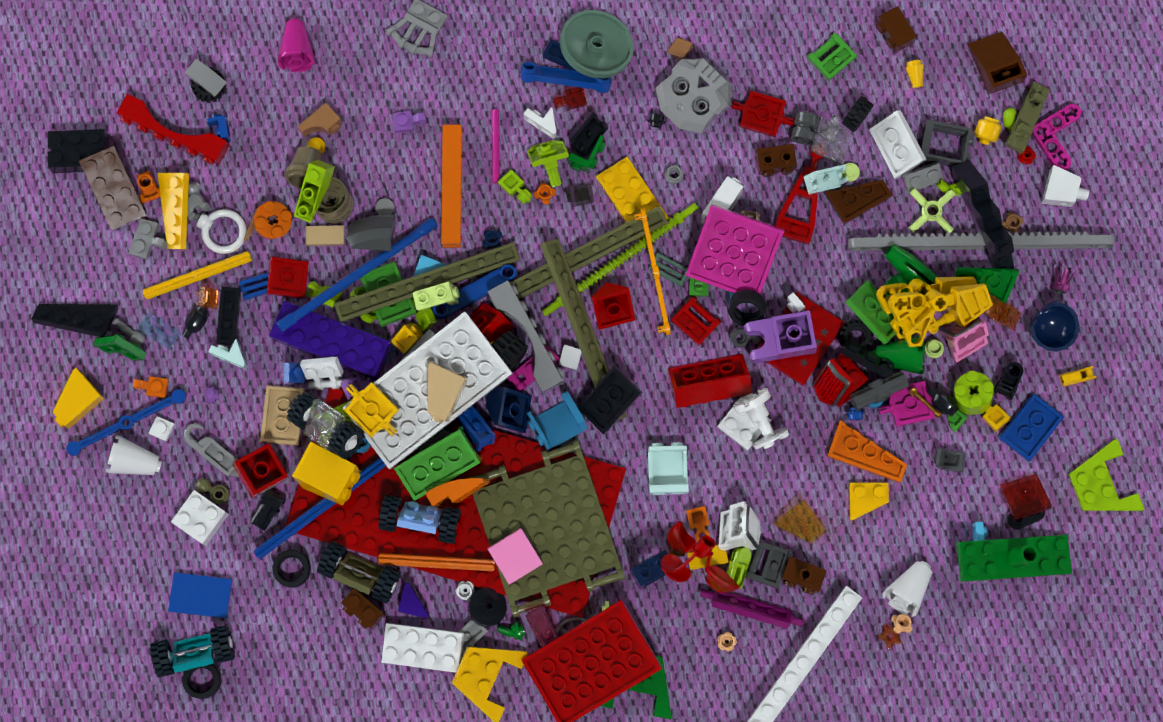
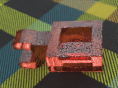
M580 87L565 90V96L553 98L554 109L568 105L569 110L587 106L584 89Z

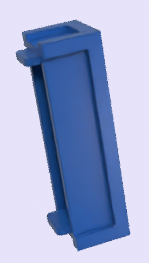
M473 405L455 419L460 426H463V430L475 444L477 451H480L481 448L489 444H494L495 433Z

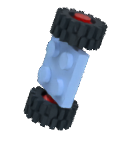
M385 495L379 516L378 529L395 532L398 526L436 534L437 528L440 527L438 541L450 544L455 543L461 517L460 509L445 507L443 512V509L432 505L425 506L417 502H405L401 510V497Z

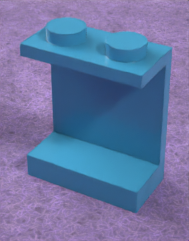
M568 391L561 394L562 403L538 416L533 417L531 412L527 413L530 419L527 421L532 431L536 430L538 435L535 437L540 446L544 445L547 451L588 429L585 419Z

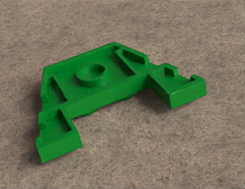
M656 656L663 669L628 690L656 695L653 716L671 720L663 657ZM614 698L601 705V707L613 709Z

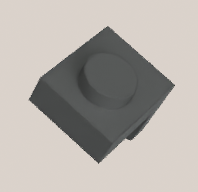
M938 448L934 455L935 466L940 470L963 472L966 453Z

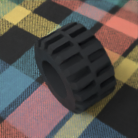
M511 330L503 333L491 344L511 371L523 359L528 349V345Z

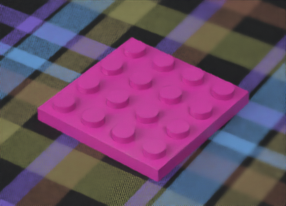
M711 204L685 276L732 293H737L741 290H752L761 294L784 229Z

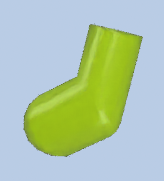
M1014 108L1006 109L1003 113V125L1009 131L1013 127L1015 115L1017 114Z
M943 179L936 183V187L944 194L950 189L955 193V196L962 194L956 184L948 185Z

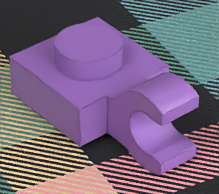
M411 111L392 113L395 133L413 131L414 125L426 123L424 113H417L413 116Z
M359 376L345 379L340 384L347 399L352 400L353 396L346 390L350 384H353L358 391H361L371 382L374 383V380L361 381Z

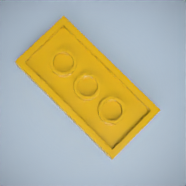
M628 157L596 176V179L626 223L636 218L634 214H638L640 209L645 208V211L648 212L660 206ZM660 206V208H661L663 214L665 215L666 219L668 220V216L666 215V213L664 212V210H663L662 207Z

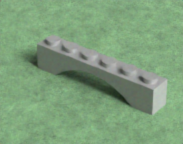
M506 281L489 290L488 295L496 310L516 321L528 335L535 354L533 377L542 394H545L563 384L562 378H564V374L560 367H555L553 363L555 358L550 350L546 351L544 347L546 342L542 334L538 335L534 328L537 325L532 317L528 318L526 314L528 309L523 300L519 302L516 296L519 293L515 285H510L509 281Z

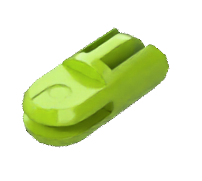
M744 546L734 548L726 572L740 586L738 589H742L751 559L750 549Z

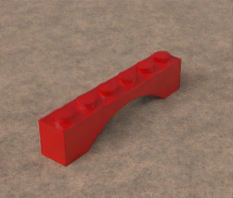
M126 94L117 111V115L121 118L120 121L128 126L134 124L139 131L145 134L150 132L154 134V138L162 142L165 139L176 149L182 147L187 150L186 153L193 157L199 155L203 157L204 162L210 165L214 163L219 165L229 148L226 140L211 133L185 135L165 128L152 117L144 101L129 94Z

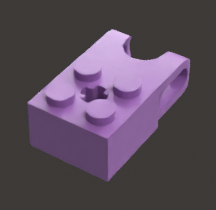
M810 310L752 321L744 325V331L747 335H758L765 342L761 348L750 353L749 358L752 363L816 353L817 345ZM792 332L798 335L796 338L790 337Z

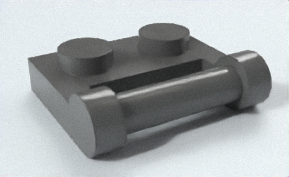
M759 541V546L755 549L745 578L778 589L790 551ZM763 550H767L769 553L762 575H756Z

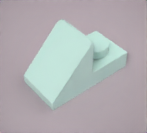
M235 339L229 352V349L222 345L217 347L211 345L208 352L212 356L242 369H247L248 366L237 339Z

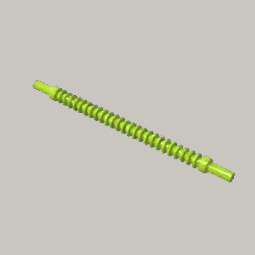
M693 203L682 212L675 213L673 218H669L667 225L651 232L652 243H655V239L659 240V236L663 237V233L667 234L668 230L672 231V227L676 228V224H682L686 217L699 209L698 206ZM645 236L642 237V240L639 239L638 243L634 242V246L630 245V249H625V252H621L620 256L616 255V259L612 258V262L608 261L607 265L603 264V268L599 267V271L595 270L594 274H590V277L586 276V280H581L580 284L577 283L579 293H584V289L588 290L589 286H593L594 282L598 283L597 280H602V277H606L607 273L611 274V270L615 271V267L619 268L620 264L624 265V261L628 262V258L632 259L633 255H637L638 251L642 252V248L646 249ZM560 295L556 297L555 302L541 311L544 317L559 307H564Z

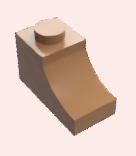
M325 103L297 127L304 137L313 132H324L329 136L331 133L335 134L341 129L342 121L330 106Z

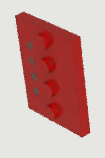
M796 292L795 295L806 307L805 311L810 310L817 345L816 353L766 361V363L804 386L845 322ZM786 307L781 315L792 314V312ZM792 332L790 337L796 338L798 335Z

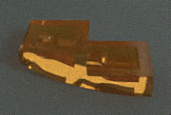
M990 295L993 306L983 314L995 322L1014 330L1021 313L1013 306L1004 304L994 295Z

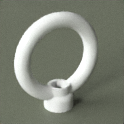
M221 209L209 215L203 213L197 223V227L201 229L203 242L210 250L216 253L227 254L234 252L244 243L247 231L245 221L238 213L232 210ZM219 217H229L238 224L239 236L229 246H219L209 236V229L213 221Z

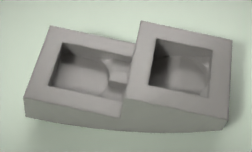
M195 59L184 72L213 97L227 83L198 59Z

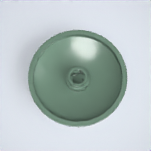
M599 10L578 12L567 20L560 34V48L565 60L576 71L589 77L609 78L618 75L628 66L633 55L634 43L628 28L618 18L607 12Z

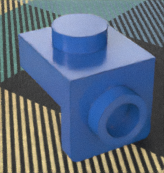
M284 363L283 382L305 383V375L300 363Z

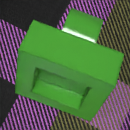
M690 277L689 296L708 297L709 284Z

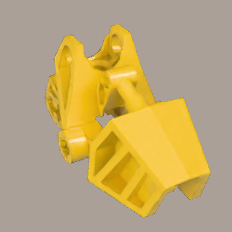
M935 277V284L931 285L916 278L910 281L909 285L906 283L883 285L876 293L883 311L887 315L892 313L894 316L890 325L897 338L905 339L909 347L922 346L927 331L935 334L939 327L944 324L947 325L954 321L956 324L966 327L993 306L987 286L984 283L977 284L974 277ZM908 288V292L900 293L902 289ZM887 291L891 293L890 295H886V298L883 297V295H885ZM936 311L945 312L942 317L936 320L934 318ZM900 328L903 330L902 334L899 333ZM918 333L919 339L914 343L911 342L912 334Z

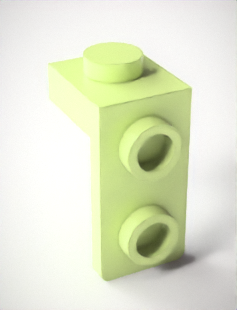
M445 282L413 292L416 309L420 311L444 303H448L451 306L459 304L458 298L460 294L457 287L450 282Z

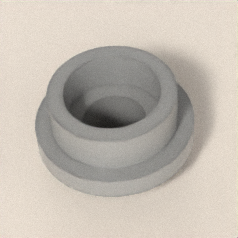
M677 165L669 166L665 170L666 181L671 184L679 183L683 179V170ZM676 172L678 176L672 178L670 174Z

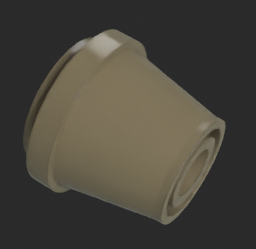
M299 147L290 165L285 170L284 177L289 184L301 189L309 162L321 161V152L312 147Z

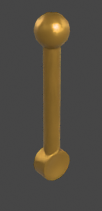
M911 388L909 390L910 395H915L932 412H934L935 417H941V411L936 410L922 396H920L917 393L918 391L916 388Z

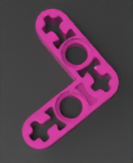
M1076 104L1067 105L1035 125L1032 132L1033 138L1052 166L1055 165L1064 170L1071 166V158L1054 134L1079 119L1081 109ZM1070 110L1076 111L1075 117L1071 115L1067 117V119H1065L1064 116H1066L1070 112ZM1052 119H1059L1061 121V126L1054 127L1052 125ZM1038 128L1040 130H1045L1044 136L1042 134H1037ZM1053 143L1056 146V151H1048L1046 145ZM1060 152L1061 154L1058 157L1056 156L1054 159L1053 156ZM1060 160L1066 161L1065 167L1063 165H1058Z

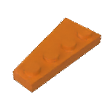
M839 421L827 457L901 483L907 464L877 446L873 441L862 436L855 429L853 430L843 421Z

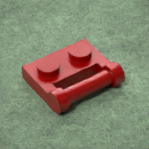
M693 296L671 319V322L694 343L700 346L722 321L710 314ZM691 307L695 309L711 325L707 327L689 309Z

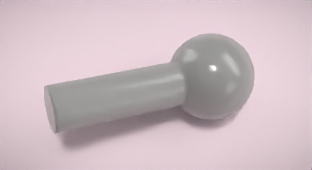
M118 318L112 323L130 337L131 343L141 346L145 342V335L142 332L133 331Z

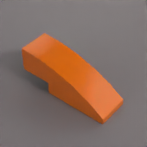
M483 478L459 479L439 485L425 494L432 506L440 507L449 500L452 503H460L489 484L490 481Z

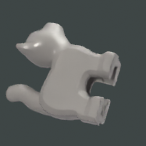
M189 182L187 218L190 221L196 222L201 216L196 211L200 208L206 213L211 209V206L205 202L200 194V184L198 182Z

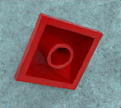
M606 282L591 297L599 330L636 320L629 287Z

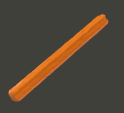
M380 553L378 556V563L380 565L494 571L495 561L492 559Z

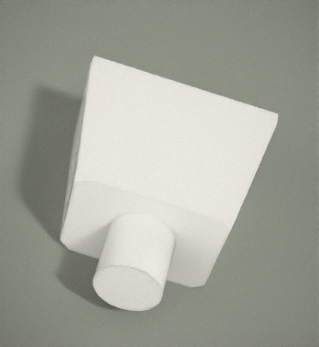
M1053 165L1049 170L1041 203L1072 207L1076 202V198L1086 201L1089 190L1080 188L1081 177Z

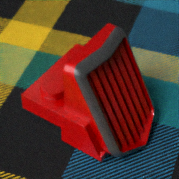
M840 354L835 359H830L818 372L815 379H813V387L820 402L831 407L837 405L839 408L850 399L849 396L857 392L868 383L869 379L848 357Z

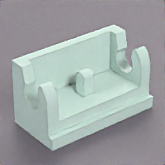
M840 165L818 170L804 176L808 194L842 187V184L848 181V178L842 177V172L846 171V166Z

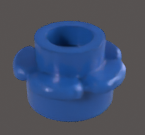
M849 408V412H846V414H848V420H863L865 412L861 411V409L856 411L855 408Z

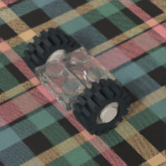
M303 392L302 395L299 394L297 396L298 399H293L294 403L289 405L291 409L287 411V418L298 428L303 429V434L324 449L334 452L342 459L351 458L352 454L355 455L357 453V449L360 450V444L364 442L362 439L365 438L363 429L351 421H345L346 417L309 392Z

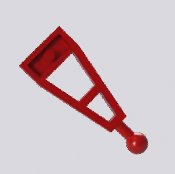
M821 145L811 147L810 156L812 158L809 167H804L781 209L775 227L784 229L782 237L807 245L810 244L815 227L818 193L809 195L808 191L799 188L804 181V176L818 171L816 169L818 161L825 154V150ZM795 196L811 200L809 224L785 217Z

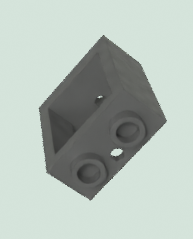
M927 119L924 124L920 148L926 157L925 162L933 163L937 161L940 165L952 167L969 160L970 153L967 151L968 146H971L973 142L972 128ZM933 131L963 137L959 160L928 154Z

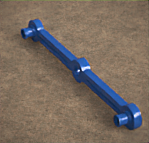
M177 389L170 397L132 416L124 415L119 419L118 423L79 442L72 441L68 443L66 451L71 456H77L81 453L82 449L122 429L130 430L134 423L175 403H184L187 397L186 393ZM129 420V425L125 426L124 421Z

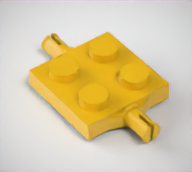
M373 382L361 391H358L353 384L346 388L353 396V399L344 411L371 438L382 429H385L391 437L395 435L394 433H397V430L390 422L400 410Z

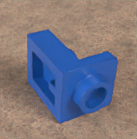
M216 114L206 119L209 127L218 126L216 127L218 137L231 142L228 120L225 115Z

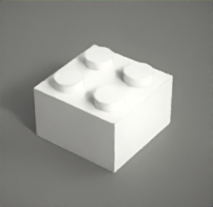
M194 490L171 522L201 544L207 546L229 514Z

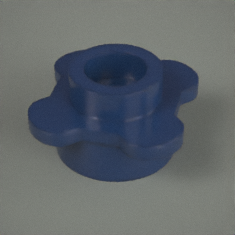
M486 230L484 232L485 241L483 242V247H501L500 238L502 233L500 231Z

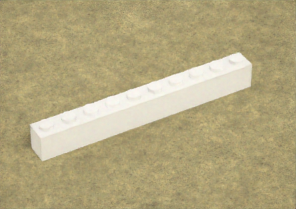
M847 586L842 589L747 722H773L861 601L862 597Z

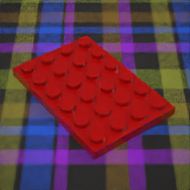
M623 600L618 601L521 660L557 722H574L663 669Z

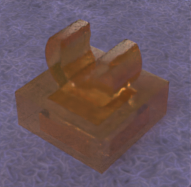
M206 286L200 287V290L196 292V295L199 296V302H196V305L208 309H217L218 290Z

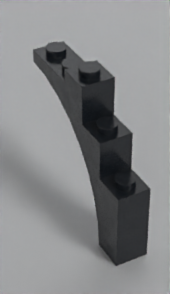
M970 160L952 166L954 182L965 197L977 221L989 253L992 268L1014 269L1012 257L1014 252L1013 240L1002 225L999 208L990 198L987 181Z

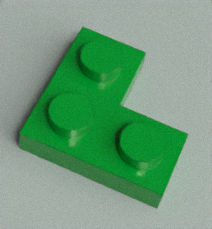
M118 334L96 338L93 346L107 354L120 353L132 361L144 360L147 354L141 350L139 345L129 343L124 336Z

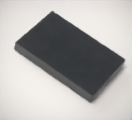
M613 366L577 408L602 434H606L643 392L617 366Z

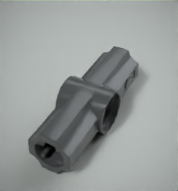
M902 371L888 378L878 379L870 383L866 388L849 396L851 403L856 411L870 404L880 403L891 397L892 394L909 387L908 379Z

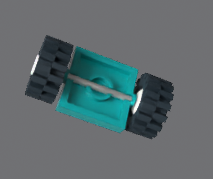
M228 625L211 628L209 634L173 642V651H171L172 648L167 639L151 643L150 655L156 676L160 678L177 672L214 664V654L218 663L234 660V644Z

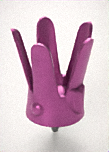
M1055 268V283L1052 285V290L1058 292L1057 297H1059L1060 293H1067L1069 283L1075 272L1069 278V270L1065 269L1059 282L1058 268Z

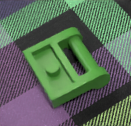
M836 33L830 36V40L817 51L807 56L810 63L828 81L857 58L854 51ZM836 44L838 48L821 62L818 58Z

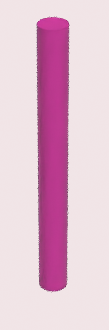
M494 109L492 110V183H498L500 180L499 110Z

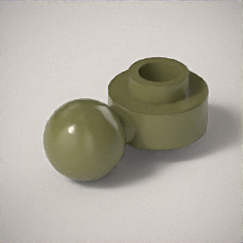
M201 478L196 482V490L199 493L208 492L211 501L215 504H224L229 499V490L225 486L216 485L213 487L206 478ZM217 491H222L223 496L221 498L216 497Z

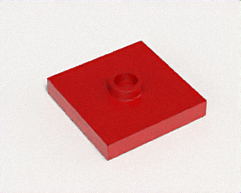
M271 256L266 294L305 299L309 261Z

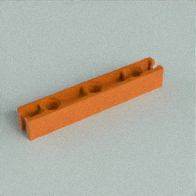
M443 125L442 248H461L462 125Z

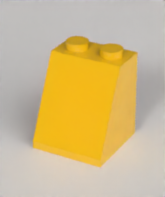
M310 442L292 477L303 489L343 506L345 501L351 496L353 485L359 481L361 471L355 464Z

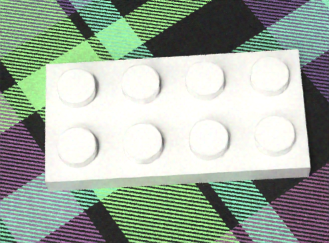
M386 623L381 663L456 673L461 662L464 633Z

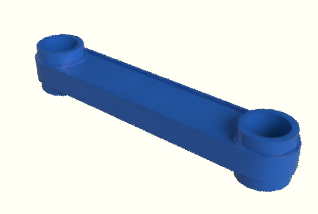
M533 62L523 63L520 73L522 81L527 83L534 81L595 89L599 93H607L610 90L612 81L611 77L593 78L583 75L578 71L538 66Z
M504 265L460 289L459 304L451 306L448 303L434 306L433 313L435 317L445 319L488 296V291L506 281H509V283L514 281L517 277L516 269L512 265ZM505 270L513 271V275L509 278L505 277L503 273ZM439 306L447 308L443 314H438L436 310Z

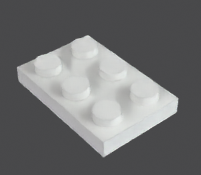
M901 110L895 111L869 129L894 179L901 177L902 174L907 173L926 160Z

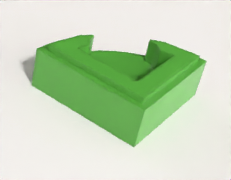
M959 410L953 416L948 414L947 417L949 427L954 433L967 419Z

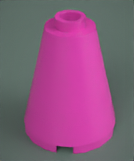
M297 18L290 19L285 24L277 58L278 66L282 70L286 71L285 68L291 69V72H304L310 70L311 65L315 64V57L304 22Z

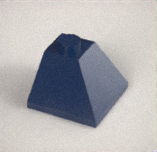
M495 387L487 394L486 408L495 425L526 433L528 424L527 413L530 411L532 396L506 387Z

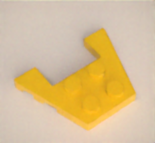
M467 646L451 684L487 715L491 721L499 722L505 708L487 700L503 662L522 669L524 664L521 660L526 658L529 653L526 651Z

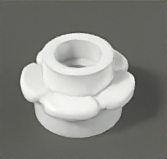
M469 581L459 582L458 588H456L457 596L463 600H468L475 592V589H473L474 585Z

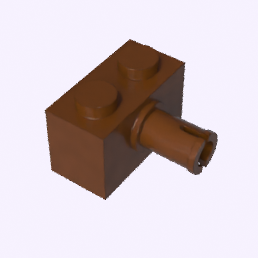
M789 557L781 580L785 581L784 585L790 588L798 586L803 588L802 592L806 594H818L827 570Z

